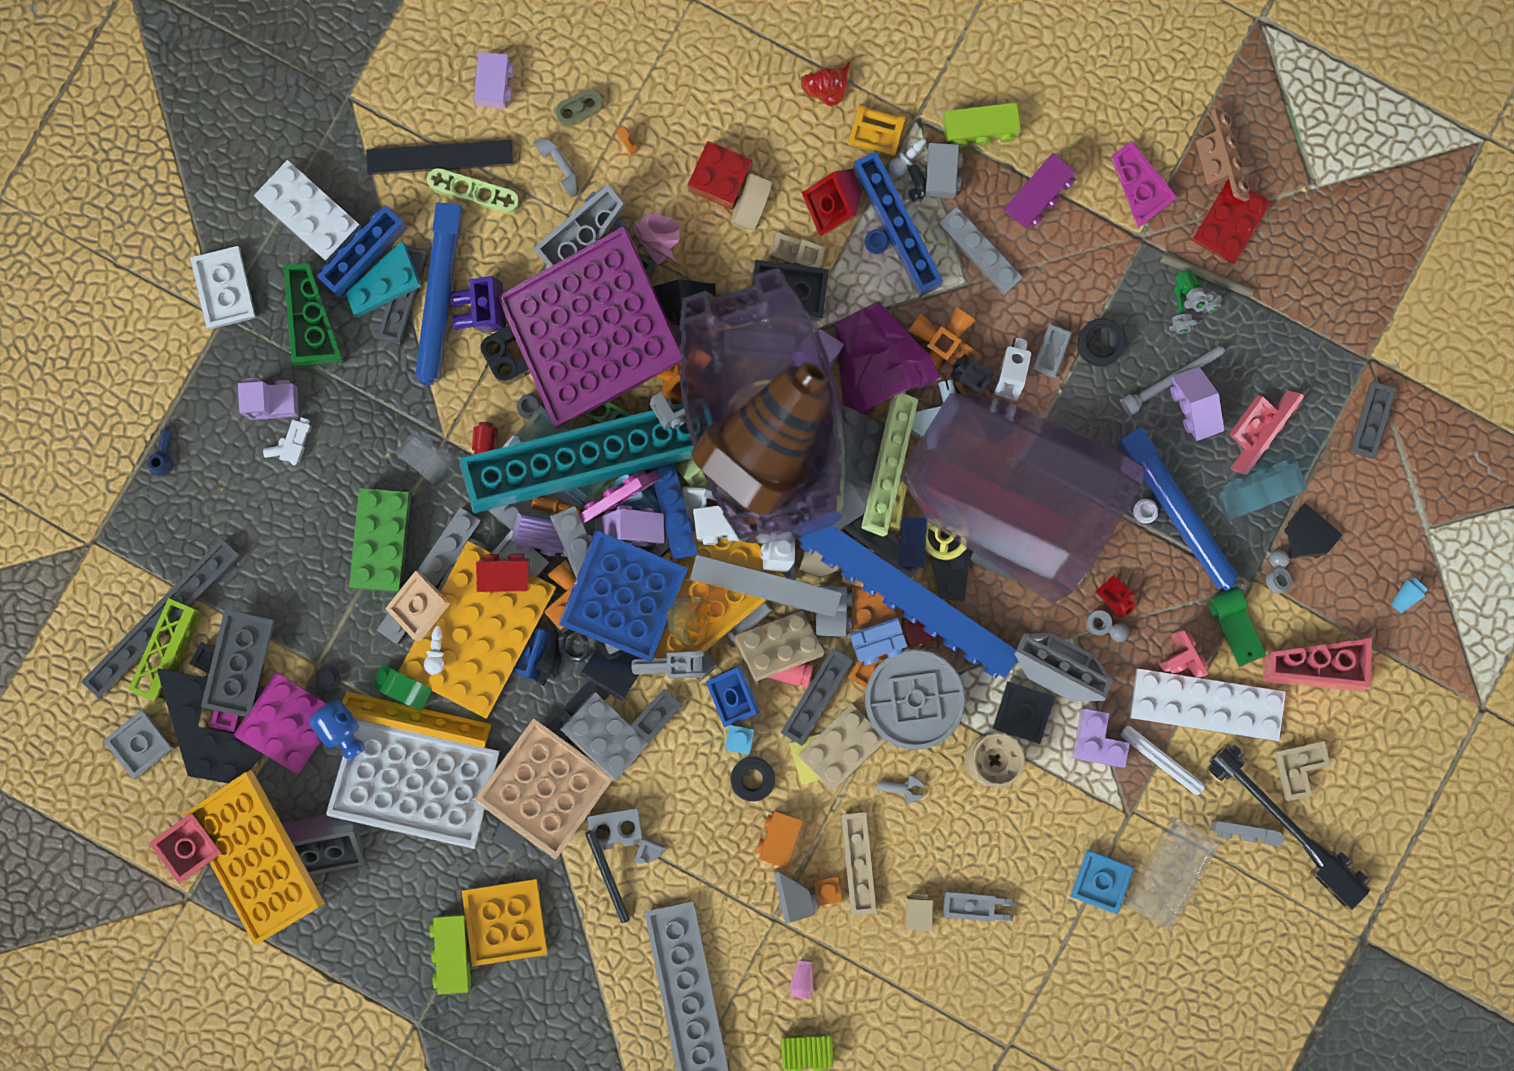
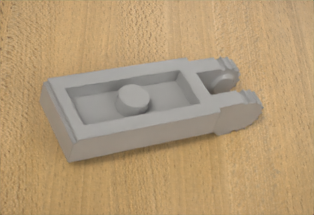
M1211 821L1210 830L1217 831L1218 837L1232 839V834L1242 835V841L1257 843V838H1260L1262 843L1266 845L1279 846L1284 843L1283 834L1279 831Z
M945 891L943 917L992 922L994 920L1013 921V915L1009 913H994L995 904H1002L1003 906L1014 905L1015 899Z

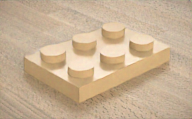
M803 611L735 636V642L755 682L820 658L824 654Z
M851 704L798 756L831 791H834L886 740L877 733L861 712Z

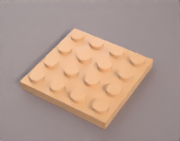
M533 718L474 801L549 856L557 859L612 779L597 764Z

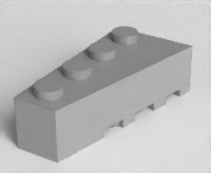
M607 184L533 249L546 265L551 267L605 237L628 204L612 185Z

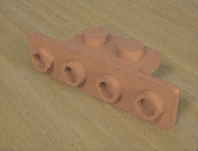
M1215 107L1211 109L1216 131L1196 141L1206 183L1213 187L1229 179L1234 197L1242 201L1250 200L1248 193L1250 189L1249 184L1244 178L1242 171L1244 167L1243 162L1238 156L1236 149L1238 143L1230 127L1232 124L1231 118L1227 112Z

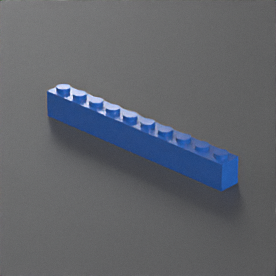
M813 514L798 536L797 540L802 542L800 547L811 555L815 551L822 556L820 561L832 569L835 565L843 570L841 573L843 577L853 583L855 580H858L864 584L862 587L864 591L872 596H875L877 593L884 598L883 604L893 610L898 607L904 611L902 615L913 624L917 621L925 626L923 630L935 638L938 634L944 638V645L953 651H956L957 648L965 653L963 657L972 664L976 665L979 662L984 665L985 669L983 671L996 679L997 676L1006 678L1018 659L1015 656L1016 649L820 516Z

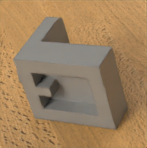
M661 392L652 396L650 406L664 430L671 426L673 429L678 428L686 422L685 419L689 413L686 407L673 413L674 407L668 398H664Z

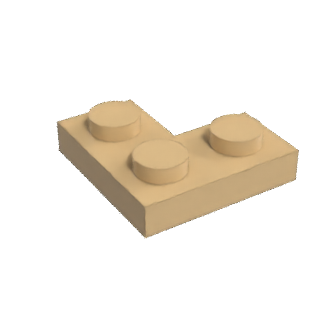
M1325 741L1274 752L1286 801L1312 796L1306 771L1331 766Z

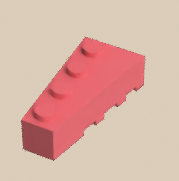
M1372 638L1271 652L1264 657L1263 682L1364 691L1370 687Z

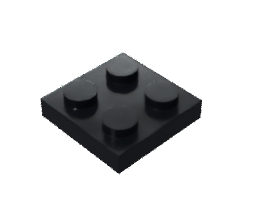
M1007 681L992 729L1041 744L1055 696Z

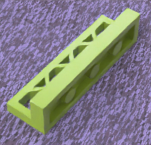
M168 598L128 691L154 702H164L165 696L157 669L178 670L201 618L202 611ZM175 606L184 610L180 620L172 623L169 616L172 607ZM169 629L172 636L170 643L162 646L159 640L160 634ZM159 652L162 659L160 666L152 669L149 663L150 657ZM149 675L152 684L147 693L137 687L141 678Z

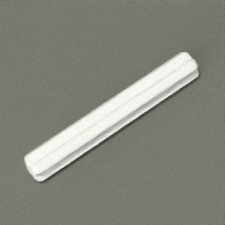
M1126 726L1122 730L1120 736L1192 793L1199 795L1204 790V783L1131 726Z

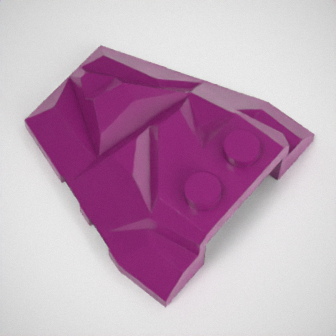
M879 301L835 322L836 339L844 344L838 357L842 400L846 407L868 415L875 411V406L914 387L921 389L941 379L932 357L922 349Z

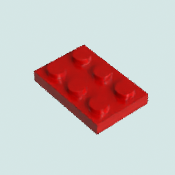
M1227 179L1191 241L1234 265L1272 201L1251 189L1248 191L1250 200L1242 201L1235 198L1230 180Z

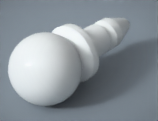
M926 139L919 140L906 154L901 152L899 157H895L890 161L889 170L894 176H903L907 172L908 166L913 165L911 159L923 149Z
M438 625L432 633L431 651H426L428 657L424 661L425 670L433 675L440 673L444 668V661L441 658L444 656V653L439 651L441 649L440 640L442 639V634Z

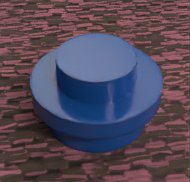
M872 230L865 237V247L873 254H881L889 246L888 235L882 230Z

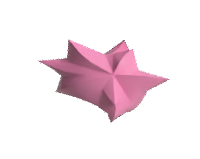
M654 213L644 216L639 223L633 224V231L639 238L638 245L646 248L656 265L660 264L665 257L675 261L671 248L680 240L679 223L673 221L672 217H665Z

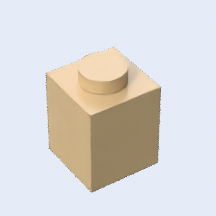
M912 894V898H906V930L932 931L933 900L927 899V894Z

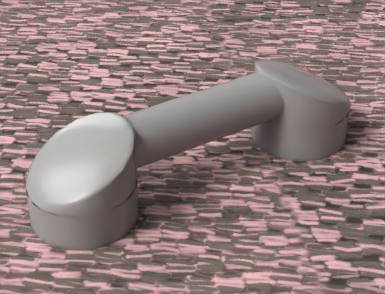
M539 138L534 141L541 155L546 158L551 154L566 176L560 182L568 195L572 198L578 194L576 173L559 148L545 138Z

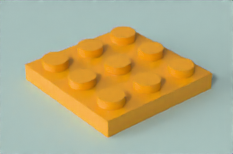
M537 879L462 891L472 966L548 954Z

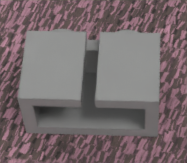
M929 143L927 149L925 197L954 199L956 191H960L961 177L957 176V167L961 168L962 153H958L959 145Z

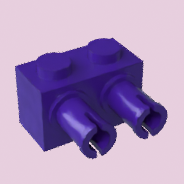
M493 276L469 279L470 289L451 292L450 296L455 297L451 298V303L454 307L471 304L472 313L453 315L452 320L457 321L452 322L456 331L473 327L482 333H490L506 327L505 313L497 297L503 293V282Z

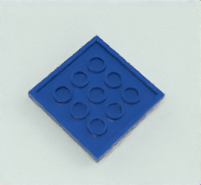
M595 531L558 625L651 662L688 568L600 531Z

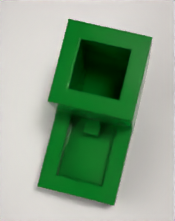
M382 664L372 684V687L420 711H422L432 691V688Z

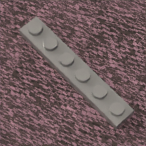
M571 506L551 515L550 518L577 578L590 541L575 506ZM605 644L609 654L619 650Z
M461 507L417 570L436 589L466 542L470 540L482 522ZM389 613L377 629L378 632L398 645L407 633Z

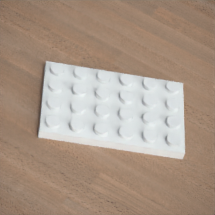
M357 720L359 729L353 735L364 743L365 750L351 761L343 756L327 809V816L475 849L485 808L475 802L474 799L496 770L500 751Z

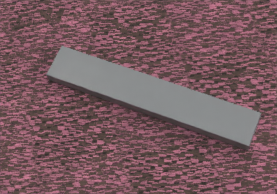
M696 555L690 577L692 581L836 618L842 593L699 555Z

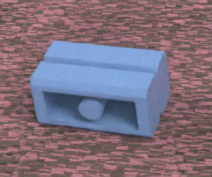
M898 618L849 633L858 662L864 661L865 665L879 661L878 656L888 653L889 657L902 654V648L907 647Z

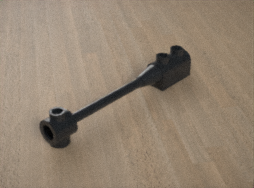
M1226 744L1220 748L1209 760L1211 764L1207 767L1208 770L1220 781H1223L1225 778L1228 780L1234 776L1303 845L1306 853L1316 864V867L1310 873L1346 909L1353 910L1370 892V888L1367 886L1370 882L1369 878L1360 870L1355 873L1349 867L1352 861L1342 852L1337 855L1312 838L1310 839L1241 770L1245 764L1241 759L1244 753L1236 745L1233 744L1229 747Z

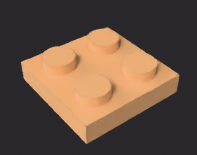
M415 571L385 609L415 641L420 642L447 609L450 602L421 572Z

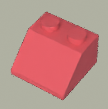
M192 813L149 843L179 885L221 854Z

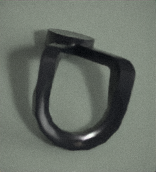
M568 629L559 636L560 652L570 661H584L589 654L588 638L580 634L583 639L584 653L581 655L571 654L566 649V639L575 631Z

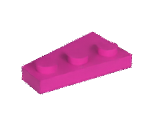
M1132 141L1111 157L1137 228H1140L1177 199V196Z

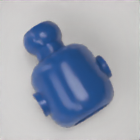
M333 699L309 717V725L322 743L328 748H335L339 745L345 759L351 761L365 750L364 743L353 735L359 729V723L340 700Z

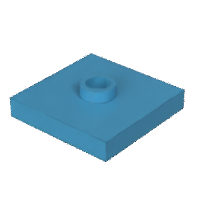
M1086 849L1070 897L1118 915L1135 867Z

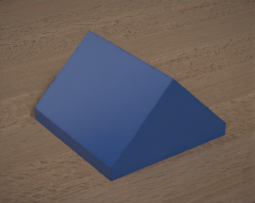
M741 666L706 681L724 727L760 713Z

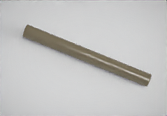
M1163 253L1160 262L1182 271L1192 270L1194 275L1247 297L1251 298L1255 291L1254 288L1166 253Z

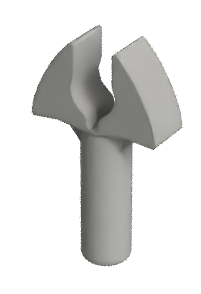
M909 776L908 781L904 784L878 781L877 790L902 793L906 797L905 803H912L924 796L913 795L911 791H908V788L915 785L919 787L925 786L915 777Z

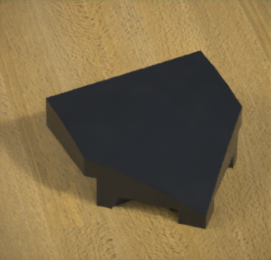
M1306 503L1298 508L1288 521V526L1284 529V532L1288 535L1290 559L1298 557L1319 558L1322 555H1326L1342 536L1338 530Z

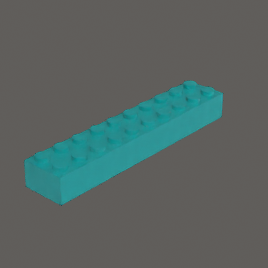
M700 398L673 405V413L685 407L689 411L685 419L686 422L675 429L671 426L664 430L652 410L460 458V468L472 511L477 513L691 459L693 448L707 427L711 425L704 399Z

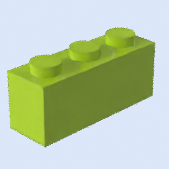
M1017 102L944 111L942 117L945 143L959 145L958 148L967 146V143L975 142L977 145H986L991 143L992 140L1011 142L1019 136L1021 131Z
M465 914L436 916L433 918V922L430 923V937L435 940V948H431L432 963H436V973H433L432 977L433 988H437L438 995L467 993L471 990Z

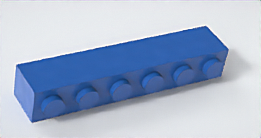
M875 151L855 161L853 170L918 296L921 297L940 288L943 279L877 152Z

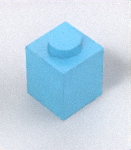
M729 725L725 750L750 754L754 730Z

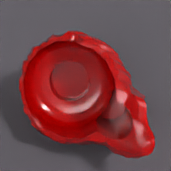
M847 61L838 68H823L815 74L810 72L802 76L801 88L807 95L820 99L828 106L838 105L846 91L851 62Z

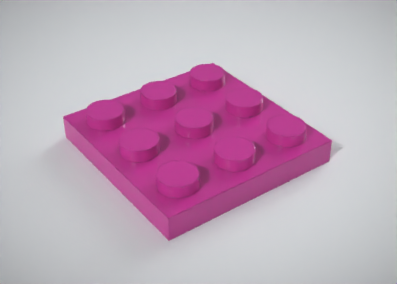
M276 672L234 736L294 773L299 774L321 742L309 725V717L324 706L326 702Z

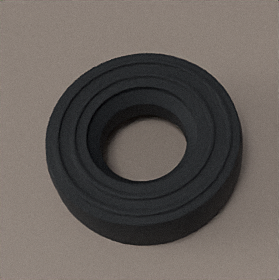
M747 757L740 760L734 766L730 778L731 786L736 795L741 799L749 802L760 801L772 792L775 785V773L771 765L764 759ZM750 769L758 770L763 777L761 786L756 789L747 788L743 782L745 772Z

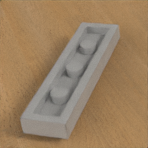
M958 207L954 208L938 223L940 228L1003 295L1008 293L1022 280L1023 277Z

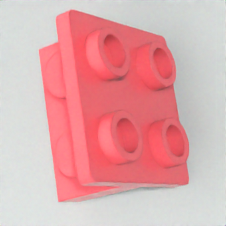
M1184 630L1171 634L1180 652L1159 663L1162 671H1171L1173 674L1189 667L1194 678L1207 675V662L1202 655L1198 656L1194 649L1196 643L1192 635Z

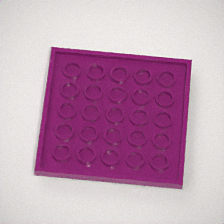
M621 227L497 296L555 428L566 425L686 360L625 227Z

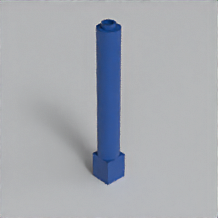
M436 202L432 229L434 236L415 378L419 379V383L425 385H434V381L440 380L458 239H460L463 209L461 205Z
M1140 427L1121 439L1117 444L1131 465L1137 468L1218 590L1223 588L1224 591H1227L1237 584L1235 579L1239 575L1156 452L1158 450L1143 428Z

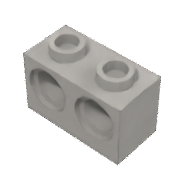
M638 808L588 816L589 830L595 831L602 850L614 848L613 843L623 842V846L638 844V839L643 838ZM626 820L632 821L635 825V831L631 835L623 833L621 829L622 823ZM600 825H607L609 827L610 836L607 839H601L597 835V828Z

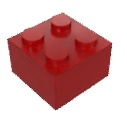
M707 140L688 182V192L733 211L736 200L739 198L744 187L746 176L750 174L752 169V159Z
M524 553L509 554L508 558H499V554H484L482 559L476 561L477 592L529 591L531 588L530 558H524Z

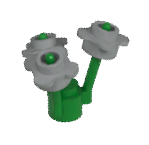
M1192 270L1183 271L1175 277L1177 285L1173 289L1177 297L1179 315L1172 318L1173 326H1170L1169 330L1176 331L1178 334L1191 332L1193 326L1197 324L1196 320H1192V315L1184 314L1183 293L1187 299L1184 303L1185 308H1193L1196 312L1201 311L1203 314L1217 311L1221 306L1220 303L1223 301L1221 295H1217L1215 291L1207 293L1202 287L1200 280L1196 279Z

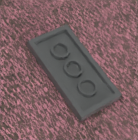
M224 609L201 707L243 717L247 716L256 703L275 620Z

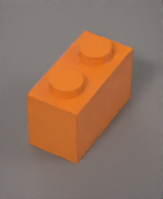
M774 811L773 816L768 814L763 828L768 830L765 840L760 838L756 853L760 854L758 859L787 869L803 820Z

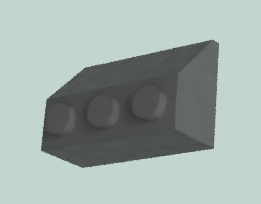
M326 814L281 823L309 875L365 865L360 829L357 822L330 817Z

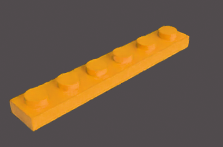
M346 692L342 701L355 719L485 748L491 732L492 724L426 709L420 711L409 705L352 692Z

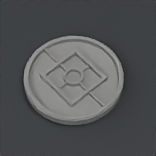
M904 650L902 654L886 658L875 668L866 686L865 707L872 726L886 741L905 749H926L940 744L956 730L965 709V691L959 674L947 660L926 650Z

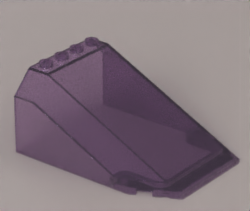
M950 393L902 468L901 478L909 487L914 500H917L925 513L923 515L929 523L1041 597L1054 603L1070 595L1091 570L1141 487L1146 469L1117 451L1005 400Z

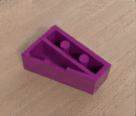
M1052 153L1004 210L1025 229L1029 228L1030 225L1034 228L1043 218L1041 213L1047 207L1051 209L1060 199L1058 195L1063 189L1067 191L1076 181L1074 177L1079 172L1060 155Z

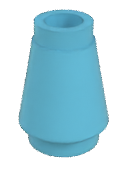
M1412 577L1409 581H1405L1391 602V605L1402 614L1425 597L1424 594L1428 590L1416 578Z

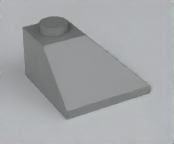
M779 870L774 871L785 924L814 916L813 909L818 908L815 893L810 894L808 888Z

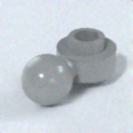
M1277 549L1271 553L1269 558L1274 569L1267 573L1266 583L1273 593L1280 594L1291 588L1292 579L1288 571L1284 569L1289 564V555L1285 550Z
M1093 611L1086 618V628L1094 635L1110 633L1111 638L1116 642H1124L1129 638L1130 630L1128 626L1124 623L1112 624L1110 615L1105 611ZM1096 618L1101 620V626L1098 628L1094 625Z

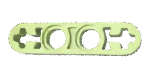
M438 168L430 171L427 176L429 187L437 193L505 214L514 213L519 208V198L512 190ZM439 175H442V179L449 183L450 178H453L450 190H447L449 187L444 183H439L436 186L433 178H438ZM466 182L469 186L467 192L463 194L457 193L455 191L456 184ZM482 189H489L492 192V196L489 200L482 201L478 198V193ZM496 192H500L498 196L501 199L507 200L508 196H511L514 204H509L508 207H505L504 202L497 200L495 205Z

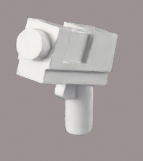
M300 418L299 422L292 420L286 440L281 438L278 446L263 448L264 457L280 456L279 460L291 462L294 466L300 463L308 433L310 434L312 428L309 425L310 420Z

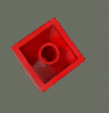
M853 169L834 171L801 192L820 237L857 214L862 190Z

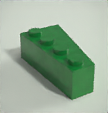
M309 263L283 265L291 362L293 367L343 364Z

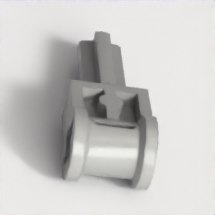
M704 652L667 653V658L652 659L651 662L644 659H635L632 661L633 674L668 673V678L705 677V673L702 672Z

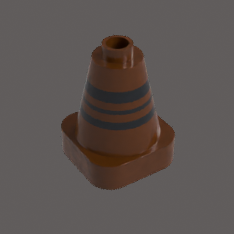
M803 362L800 367H786L736 413H732L707 427L691 452L694 463L746 509L759 515H770L794 500L811 476V470L805 462V458L830 396L829 390L825 385L828 382V376L820 367L810 362Z

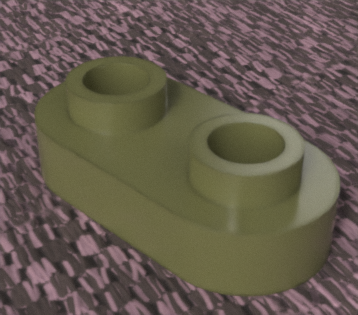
M587 89L560 102L556 107L558 121L564 126H573L597 114L602 108L601 96L597 91ZM592 100L595 102L592 107L586 106L587 101ZM571 111L573 115L570 118H566L564 116L565 112Z

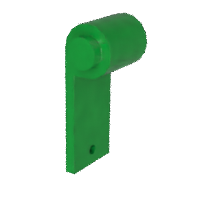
M1236 586L1209 597V603L1206 604L1208 612L1212 618L1216 617L1238 667L1267 656L1246 612L1247 603L1240 588Z

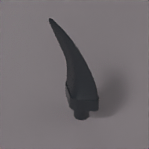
M551 619L547 620V647L536 665L540 673L535 682L541 686L545 685L548 677L556 678L562 658L559 649V634Z

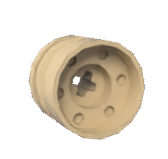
M996 733L979 737L971 743L966 752L965 764L969 775L977 783L983 786L1001 787L1011 784L1019 778L1024 769L1025 757L1022 747L1015 739L1005 734ZM996 756L995 762L997 765L989 766L990 759L988 757Z

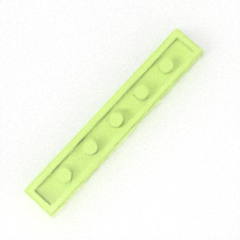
M904 393L891 399L861 527L880 536H885L888 533L918 399Z

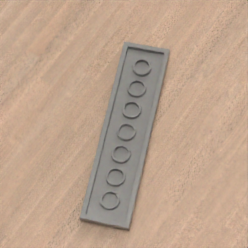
M694 901L645 911L676 1070L729 1071Z

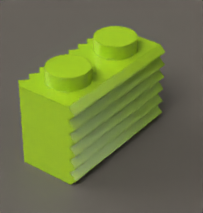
M831 1034L781 1036L783 1070L803 1071V1069L813 1068V1071H828V1067H833Z

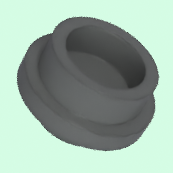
M528 394L519 399L517 411L525 419H534L540 414V406L542 407L536 396Z

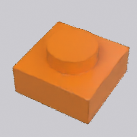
M838 876L813 880L818 906L842 902Z

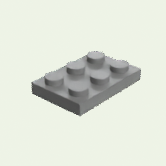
M596 692L591 694L560 729L613 781L620 777L649 744Z

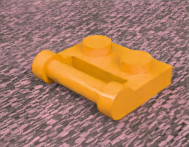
M859 103L848 145L871 152L876 151L879 154L895 158L906 116L901 114L896 116L866 108L865 104ZM866 117L895 125L896 127L895 130L862 122V119Z

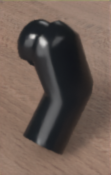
M915 164L908 168L915 189L908 191L912 202L923 200L926 191V179L919 165Z

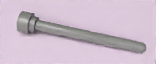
M1217 346L1138 395L1128 394L1120 399V403L1124 411L1129 416L1135 414L1142 407L1143 402L1173 385L1172 376L1198 366L1200 368L1223 355L1225 353L1224 347Z

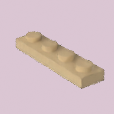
M866 812L841 814L851 915L877 913Z

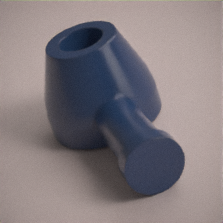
M160 430L161 435L157 452L151 454L147 460L149 471L153 475L160 477L169 474L173 468V460L167 454L170 437L173 432L167 430ZM156 459H160L161 464L158 467L154 466V461Z

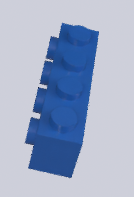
M385 205L373 214L371 221L355 233L354 238L338 251L337 256L331 262L323 266L317 277L334 294L341 298L407 229L406 225Z

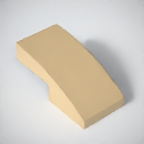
M754 174L746 176L742 197L736 200L731 223L749 230L755 229L765 207L772 185L771 181Z
M777 232L775 233L768 256L793 265L819 268L825 247L803 239L797 240Z

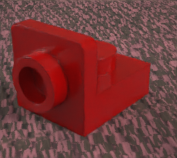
M1114 575L1095 591L1097 596L1114 611L1119 619L1124 615H1129L1137 604L1134 594Z

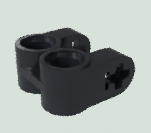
M510 325L487 336L481 343V352L498 382L504 385L512 384L531 374L525 359L515 363L506 346L516 341ZM493 344L500 345V351L495 355L489 354V347ZM505 365L512 367V371L508 376H501L499 374L501 367Z

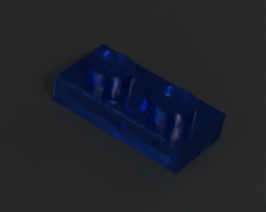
M902 517L899 567L924 569L927 518Z

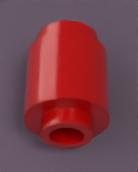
M479 422L478 426L473 427L472 451H474V455L497 449L498 428L493 427V423Z

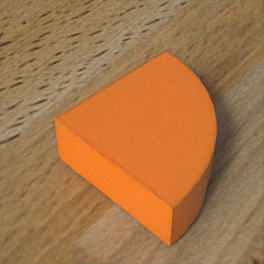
M625 126L616 130L617 137L630 155H634L638 152V147L630 138V133Z

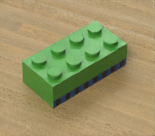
M359 488L349 582L350 588L398 593L404 586L413 495L409 492Z

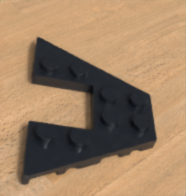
M158 668V676L187 775L229 784L245 772L250 771L263 753L236 738L234 732L199 726L202 712L201 704L208 677ZM259 687L256 701L265 690L264 687Z

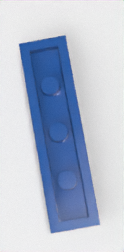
M671 463L649 469L650 472L655 471L660 480L653 483L660 513H663L664 529L672 561L696 556L697 550L675 464Z

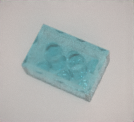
M1288 460L1268 468V473L1263 469L1245 477V482H1243L1242 478H1239L1222 486L1224 490L1218 493V497L1228 521L1308 490L1298 463L1289 464Z

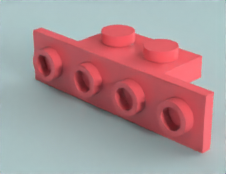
M1286 391L1275 407L1263 396L1257 395L1229 433L1244 448L1230 468L1232 471L1247 475L1256 466L1257 460L1270 447L1271 441L1276 434L1284 428L1287 419L1299 407V403L1304 398L1301 393Z

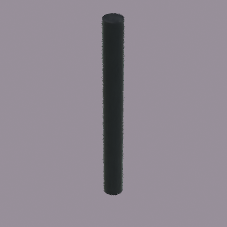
M594 830L587 831L585 836L621 923H626L630 920V917Z

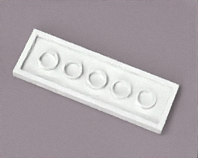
M1136 669L1130 718L1279 741L1286 692Z

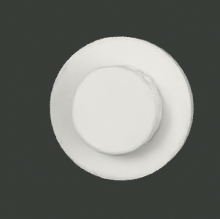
M1150 499L1138 501L1133 509L1134 517L1137 521L1144 524L1153 522L1158 516L1156 503Z

